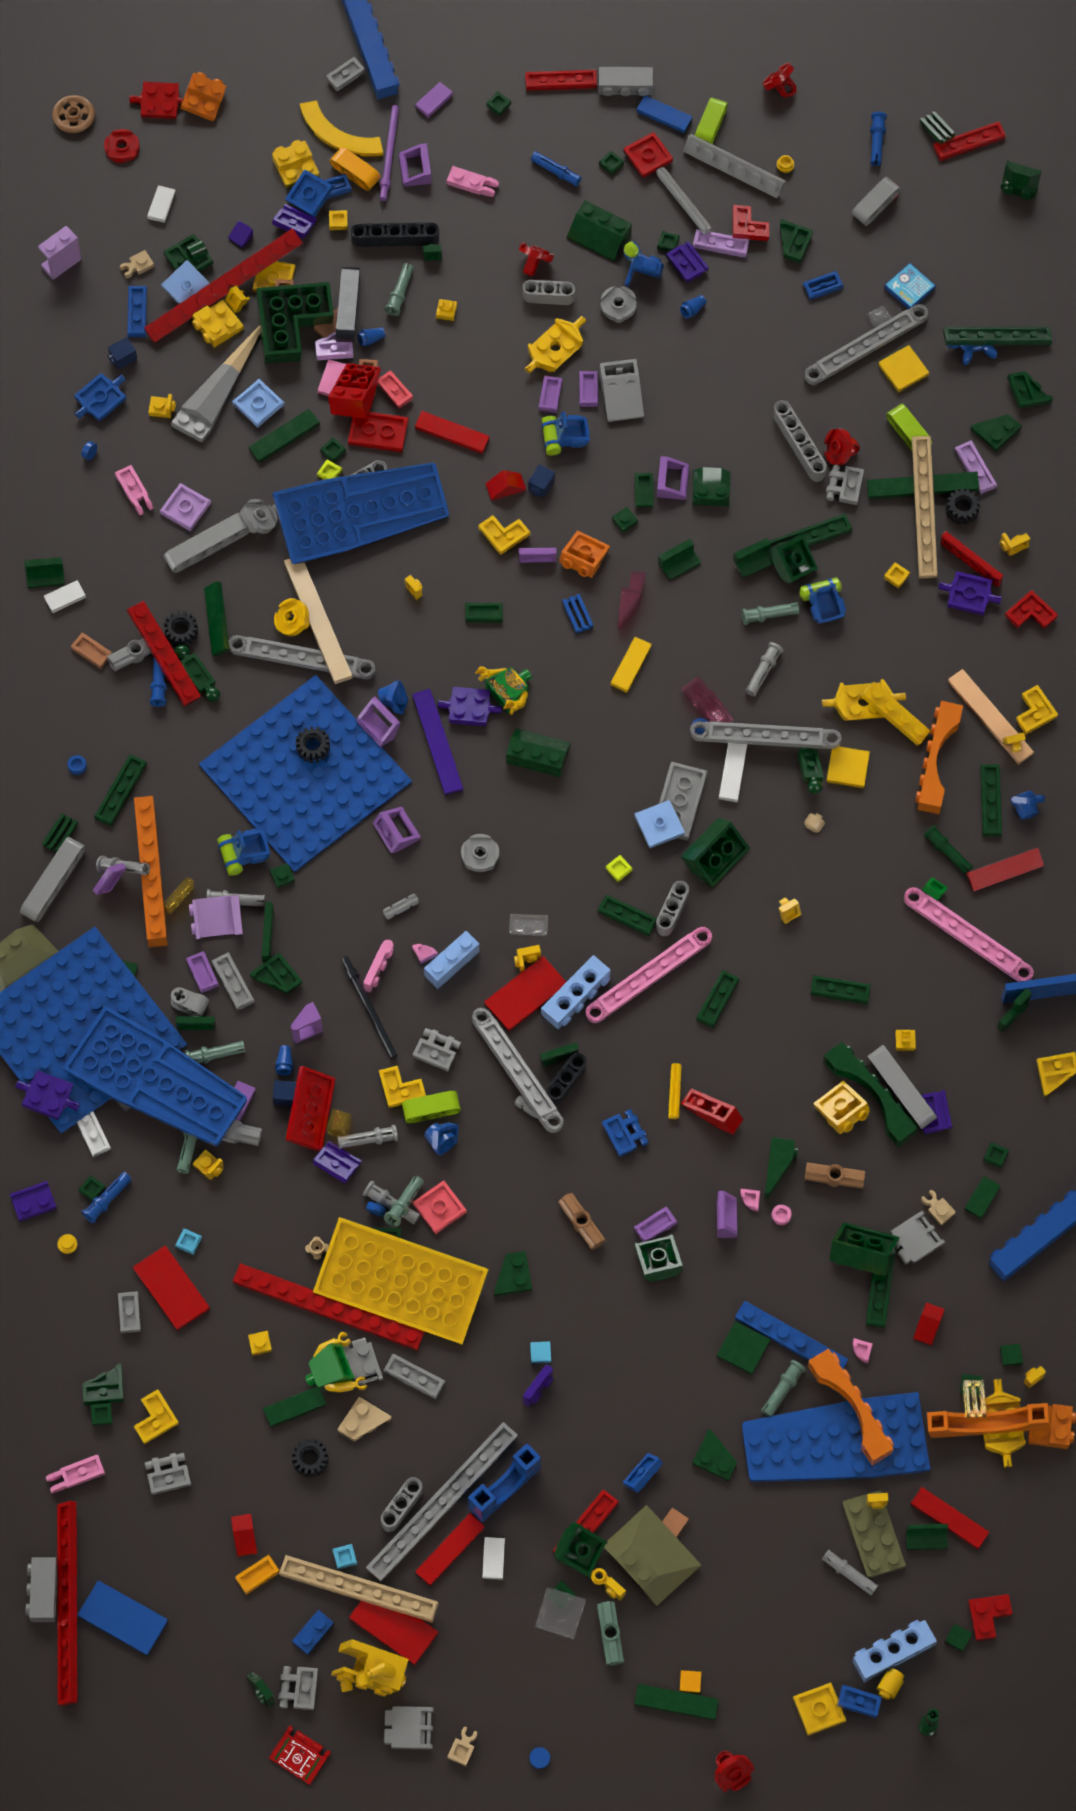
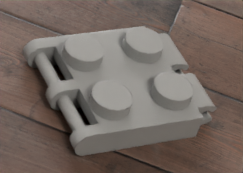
M923 1211L917 1213L890 1232L891 1235L900 1237L897 1249L901 1247V1250L897 1254L905 1265L909 1262L915 1264L946 1243L944 1239L941 1240L934 1230L935 1227L926 1220ZM920 1218L925 1223L927 1228H925L924 1225L921 1223V1221L919 1220ZM930 1232L933 1234V1236L935 1237V1239L938 1241L937 1243L935 1242V1240H934V1239L932 1238V1236L930 1235Z
M365 1337L352 1341L353 1348L351 1349L349 1346L343 1347L355 1378L352 1381H356L358 1377L365 1378L377 1374V1376L360 1381L358 1385L364 1386L368 1382L378 1379L379 1381L383 1380L371 1342L367 1343Z
M393 1706L392 1710H386L385 1726H392V1729H385L384 1744L391 1745V1749H433L431 1744V1731H433L431 1713L434 1712V1708ZM425 1713H427V1725H425ZM425 1731H427V1744H425Z

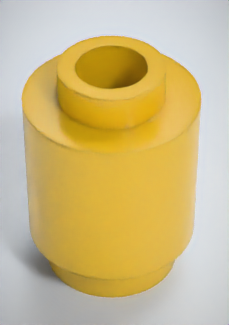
M890 1668L889 1671H886L877 1687L878 1695L886 1700L890 1698L895 1699L904 1683L903 1679L905 1676L898 1670Z

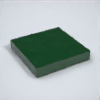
M735 1321L716 1357L752 1375L770 1339Z

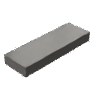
M229 952L211 960L237 1011L255 1003Z
M392 1354L383 1370L384 1373L434 1399H437L445 1384V1380L395 1354Z

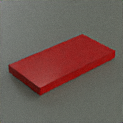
M543 956L485 1000L484 1005L509 1032L547 1003L566 981Z
M305 1066L299 1067L286 1141L316 1152L321 1151L336 1078Z
M166 1245L133 1267L135 1273L177 1331L210 1310L209 1305Z
M360 1601L349 1616L352 1622L401 1657L409 1659L408 1662L414 1666L439 1633L419 1618L364 1601Z

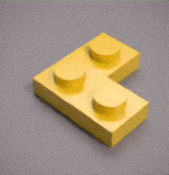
M493 515L478 525L479 530L500 555L530 536V531L520 519L504 528Z
M1038 685L1022 693L1021 697L1030 710L1017 716L1016 721L1025 735L1058 717V713Z
M398 1066L379 1070L388 1108L400 1106L402 1102L408 1099L426 1096L422 1079L402 1083Z
M158 1389L141 1399L150 1417L136 1424L134 1429L145 1445L177 1426L179 1422Z

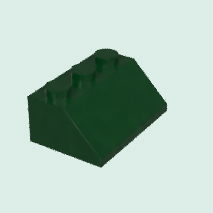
M584 200L575 214L567 238L614 262L632 234V223Z
M516 728L506 752V763L561 777L571 743Z
M717 818L687 849L681 858L695 875L713 888L750 847L731 821Z
M844 1222L832 1240L829 1261L835 1262L838 1265H846L857 1270H865L876 1275L886 1276L892 1267L900 1237Z

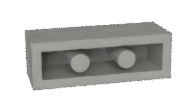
M599 67V95H652L653 67Z
M32 1557L31 1564H28L27 1574L31 1576V1583L27 1584V1596H30V1604H26V1616H29L31 1622H56L57 1559L56 1557Z

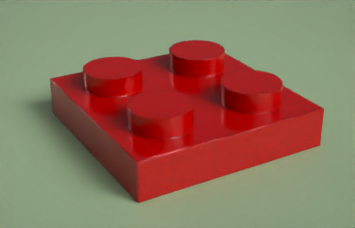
M655 132L626 146L623 151L642 178L652 174L658 168L673 162V157Z

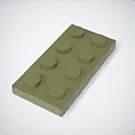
M881 1490L869 1494L881 1493ZM867 1494L842 1501V1506L865 1575L869 1579L906 1567L886 1506L882 1509L867 1507Z

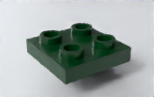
M195 234L163 251L164 256L175 271L187 260L198 272L214 264L205 244Z

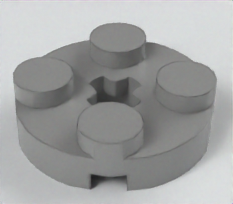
M610 287L601 296L600 309L602 313L616 323H622L624 320L629 319L636 311L637 302L635 294L627 287ZM615 301H622V306H615Z
M259 499L249 500L241 509L240 514L251 533L265 534L272 531L278 517L270 505L262 504L264 501Z
M475 834L463 843L461 858L465 867L475 872L492 870L499 859V847L490 836ZM478 849H482L485 855L478 857V855H475V852H478Z

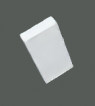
M158 185L147 215L148 219L166 222L176 194L175 189Z
M78 580L44 595V599L52 613L86 598Z
M485 1537L482 1579L503 1580L505 1538Z

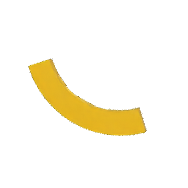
M317 101L300 103L301 113L306 124L309 125L321 141L336 150L344 147L353 154L365 157L383 155L380 137L364 138L347 134L334 127L324 117Z

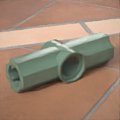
M602 1602L597 1604L606 1665H619L624 1663L615 1602ZM612 1629L616 1632V1636L609 1638L605 1635V1632Z

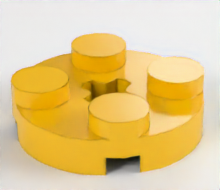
M289 598L278 606L280 609L274 615V624L278 631L287 636H296L309 627V610L304 602ZM293 613V614H294V618H293V620L291 621V620H289V618H291V614Z

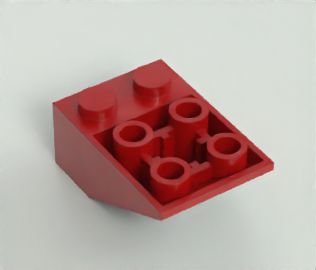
M346 363L328 396L331 414L366 418L372 407L381 367Z

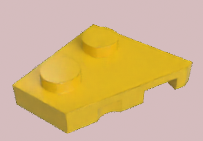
M1075 1052L1036 1059L1043 1096H1047L1076 1074Z

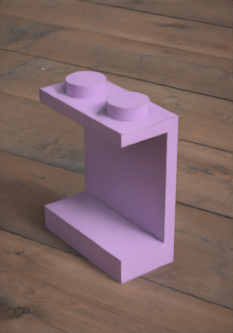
M67 226L38 246V249L47 257V260L41 264L42 269L53 280L81 260L78 237Z
M239 894L193 899V904H189L190 916L194 915L195 923H191L192 935H196V939L209 936L243 934Z

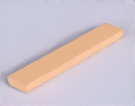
M963 669L948 679L951 687L1018 765L1033 755L1034 751L1025 741H1020L1022 751L1012 753L1010 744H1003L1002 738L1018 733Z

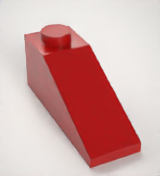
M692 1088L680 1103L683 1107L716 1128L732 1135L744 1120L736 1107Z

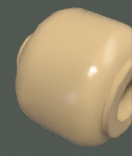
M811 813L804 821V825L814 833H819L824 827L825 821L822 820L823 816L816 813L814 815Z

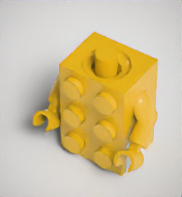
M353 1639L340 1644L338 1652L357 1658L353 1670L342 1667L331 1673L332 1676L337 1677V1681L341 1682L342 1692L354 1690L352 1683H355V1687L367 1690L369 1688L374 1690V1693L379 1696H386L399 1691L400 1687L404 1686L406 1681L404 1673L409 1659Z

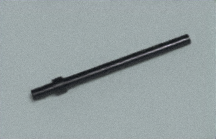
M348 956L343 957L341 960L347 971L346 975L349 981H352L390 1059L396 1058L397 1054L359 979L360 975L357 969L353 967Z

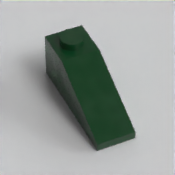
M771 1138L764 1199H768L792 1165L793 1158L797 1159L798 1147L794 1146L795 1140Z

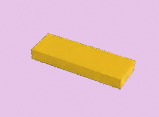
M634 637L610 685L628 693L652 644Z

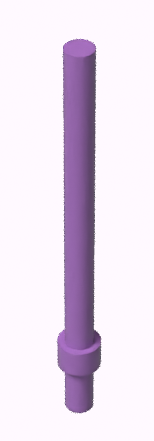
M393 105L391 110L383 177L380 179L379 186L381 188V201L387 200L388 189H390L391 185L390 171L399 112L397 105Z

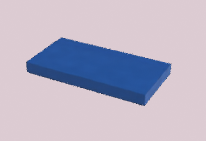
M1076 974L1006 983L1001 997L1002 1004L1013 1003L1026 988L1032 992L1030 1000L1076 994Z
M99 1580L77 1614L82 1620L146 1656L149 1655L168 1623V1619Z

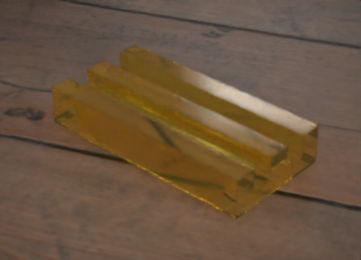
M189 876L186 877L164 902L165 912L170 915L194 889L193 879Z
M963 1380L966 1418L974 1416V1418H978V1416L986 1418L987 1410L983 1380ZM968 1385H971L973 1410L970 1408ZM975 1385H979L981 1410H978Z

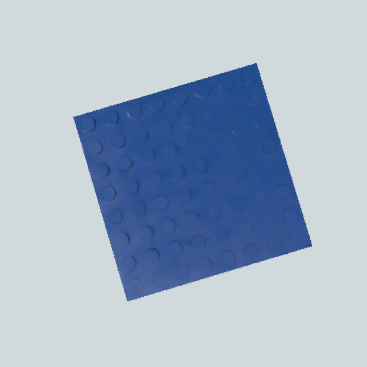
M317 675L199 763L204 772L257 830H263L269 845L285 863H288L294 873L412 783L407 774L356 722L357 719ZM310 726H313L315 730L316 727H320V731L322 729L325 730V734H328L330 739L329 755L325 756L323 761L319 759V763H316V760H314L313 764L309 763V760L307 762L303 761V757L300 758L299 753L297 754L296 737L299 736L300 731L304 732V728L307 727L310 730ZM311 739L306 743V748L311 751L317 750L320 747V742L316 739Z
M96 927L90 929L0 992V1055L18 1079L29 1084L38 1070L73 1083L70 1100L80 1103L78 1111L66 1107L59 1120L48 1117L61 1134L79 1120L81 1121L86 1115H89L92 1111H95L112 1099L63 1071V1067L104 1006L111 1008L155 1033L178 1050L187 1046L185 1040Z

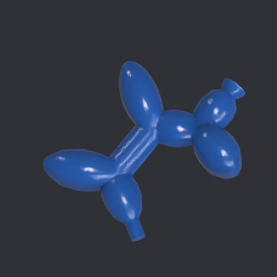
M947 345L948 349L950 347L953 349L961 347L965 351L963 354L964 365H968L971 362L973 352L983 350L992 359L997 357V351L992 345Z

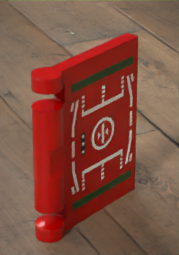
M290 1725L269 1759L310 1785L330 1756L331 1751L327 1750L324 1756H321L320 1753L324 1747L299 1730H297L294 1737L290 1736L294 1729Z

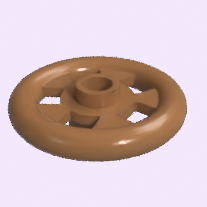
M70 95L60 99L55 104L52 118L60 130L67 133H79L91 126L95 118V109L92 103L85 97ZM69 103L71 106L65 110L63 106ZM78 103L84 105L83 109L77 106ZM83 114L88 115L86 120H82ZM65 115L66 120L61 121L59 116ZM70 122H71V123H76V122H78V125H77V126H70Z

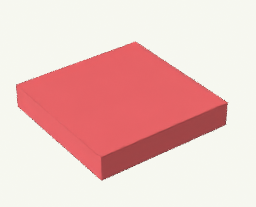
M444 1180L412 1202L414 1208L434 1234H437L467 1213L465 1207Z

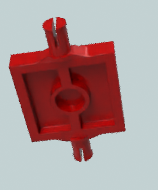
M143 82L141 95H130L129 103H140L141 117L177 119V111L183 101V98L179 96V83Z

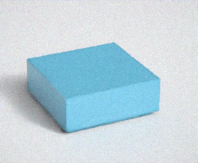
M183 1229L175 1247L194 1255L202 1236Z
M550 1341L530 1342L531 1364L551 1363Z
M352 1544L332 1549L338 1570L357 1565Z

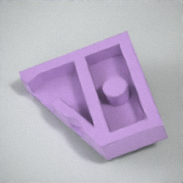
M336 332L326 338L315 341L317 360L353 358L352 343L336 342Z

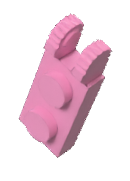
M452 166L446 180L448 185L489 197H494L495 191L484 185L497 188L499 185L496 179L486 178V176Z
M132 465L115 472L118 482L131 504L134 505L138 515L143 514V509L138 503L143 499L149 510L154 509L148 493Z
M391 940L382 942L363 984L367 992L371 993L372 988L377 987L380 980L378 975L380 971L385 970L388 963L386 959L392 956L394 944Z
M94 1455L60 1468L59 1471L47 1475L46 1479L50 1482L63 1476L64 1482L50 1488L51 1493H56L105 1475L99 1456Z

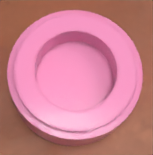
M777 1205L772 1211L773 1222L781 1226L788 1224L792 1215L790 1208L786 1205Z

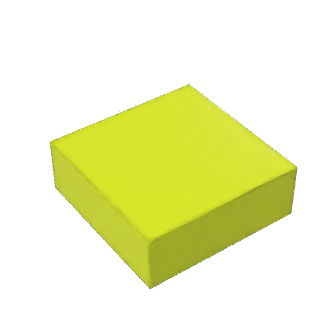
M326 460L318 471L317 477L323 480L338 478L343 469L333 462Z
M621 855L606 865V870L617 882L632 872L633 869Z

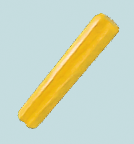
M679 1063L671 1065L668 1118L674 1120L679 1118L682 1065Z

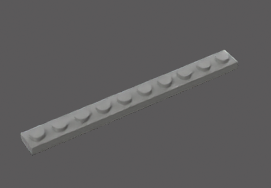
M503 1422L366 1566V1569L377 1580L382 1582L518 1438V1435Z

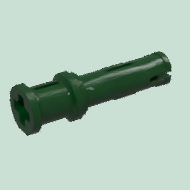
M936 825L929 828L923 835L924 838H928L935 845L934 848L936 850H941L965 875L970 872L969 870H972L974 866L949 843V838L947 836L944 837L937 830Z
M929 1709L927 1715L922 1717L919 1723V1731L922 1735L932 1736L935 1734L939 1726V1711L937 1709Z

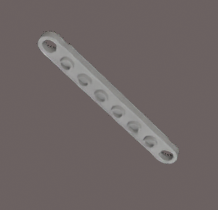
M922 304L914 305L912 308L903 311L817 361L812 366L806 368L804 375L806 382L812 385L819 384L922 324L928 318L926 306ZM922 311L924 315L921 317H916L914 312ZM816 372L819 376L813 379L809 377V373Z
M241 635L233 636L229 640L230 652L235 655L329 672L320 650ZM240 641L243 643V646L240 649H236L232 646L233 643ZM344 655L352 677L370 679L374 676L375 665L372 661ZM363 666H369L371 668V671L368 673L361 672V668Z
M702 721L694 722L690 728L691 737L696 741L836 749L840 746L842 740L841 734L837 730L823 728ZM696 728H703L705 732L697 735L694 730ZM835 736L837 738V741H835V743L828 742L827 737Z
M486 1008L474 1010L472 1023L539 1121L548 1132H559L563 1127V1117H561L557 1108L496 1019L493 1018L491 1012L486 1010ZM484 1015L487 1019L481 1022V1020L477 1019V1016ZM555 1119L559 1124L553 1126L548 1121Z

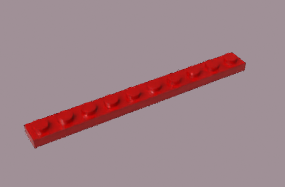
M292 228L144 327V330L153 343L157 342L191 319L194 313L207 305L209 307L227 295L231 287H239L303 244Z
M241 1263L233 1279L234 1284L418 1351L425 1331L314 1293L312 1289Z
M67 1501L57 1505L58 1705L60 1706L77 1703L78 1696L77 1510L75 1501Z

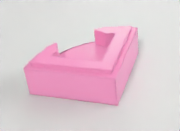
M422 944L412 946L421 964L438 956L437 951L432 947Z
M741 1189L740 1196L743 1203L749 1209L758 1212L760 1191Z
M854 1338L853 1351L860 1361L867 1364L873 1344Z

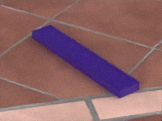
M431 689L413 693L412 697L445 796L463 791Z

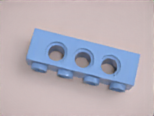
M593 955L541 1008V1015L557 1029L562 1025L566 1026L570 1022L571 1016L575 1012L579 1013L582 1010L587 999L591 1000L597 994V989L609 982L610 969ZM591 977L595 979V981L592 983H588L585 979ZM574 991H580L582 994L580 996H574L572 993ZM566 1004L569 1008L563 1010L559 1006Z
M916 1620L908 1625V1629L904 1631L899 1629L890 1635L891 1638L885 1641L880 1639L872 1644V1648L868 1650L863 1648L855 1653L852 1662L864 1683L936 1645L937 1640L925 1620L921 1622ZM906 1637H915L917 1643L909 1644L906 1641ZM895 1645L898 1647L899 1652L892 1654L889 1652L888 1647ZM878 1655L881 1658V1662H872L870 1656Z

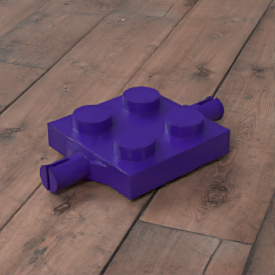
M956 571L955 578L951 584L940 582L938 587L940 590L949 592L947 607L983 616L989 601L1000 604L1002 596L991 594V579Z
M453 687L452 696L449 701L438 700L437 708L448 709L449 723L486 726L490 713L501 714L502 706L491 705L490 690Z
M38 1070L29 1084L19 1080L16 1083L15 1088L26 1091L22 1107L59 1120L66 1107L76 1111L80 1107V1103L70 1100L73 1083Z

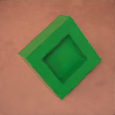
M932 877L922 890L938 901L948 888Z

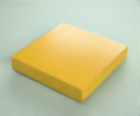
M279 261L274 262L256 274L252 292L257 293V288L274 287L276 279L293 280L296 265Z
M909 345L878 363V366L898 393L929 376V371Z
M845 747L832 749L827 783L864 788L870 751Z
M831 1682L793 1696L808 1736L846 1722L842 1708L837 1706L838 1698Z

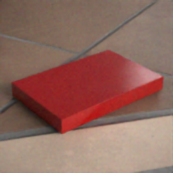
M368 412L366 418L353 417L348 445L402 453L409 417Z

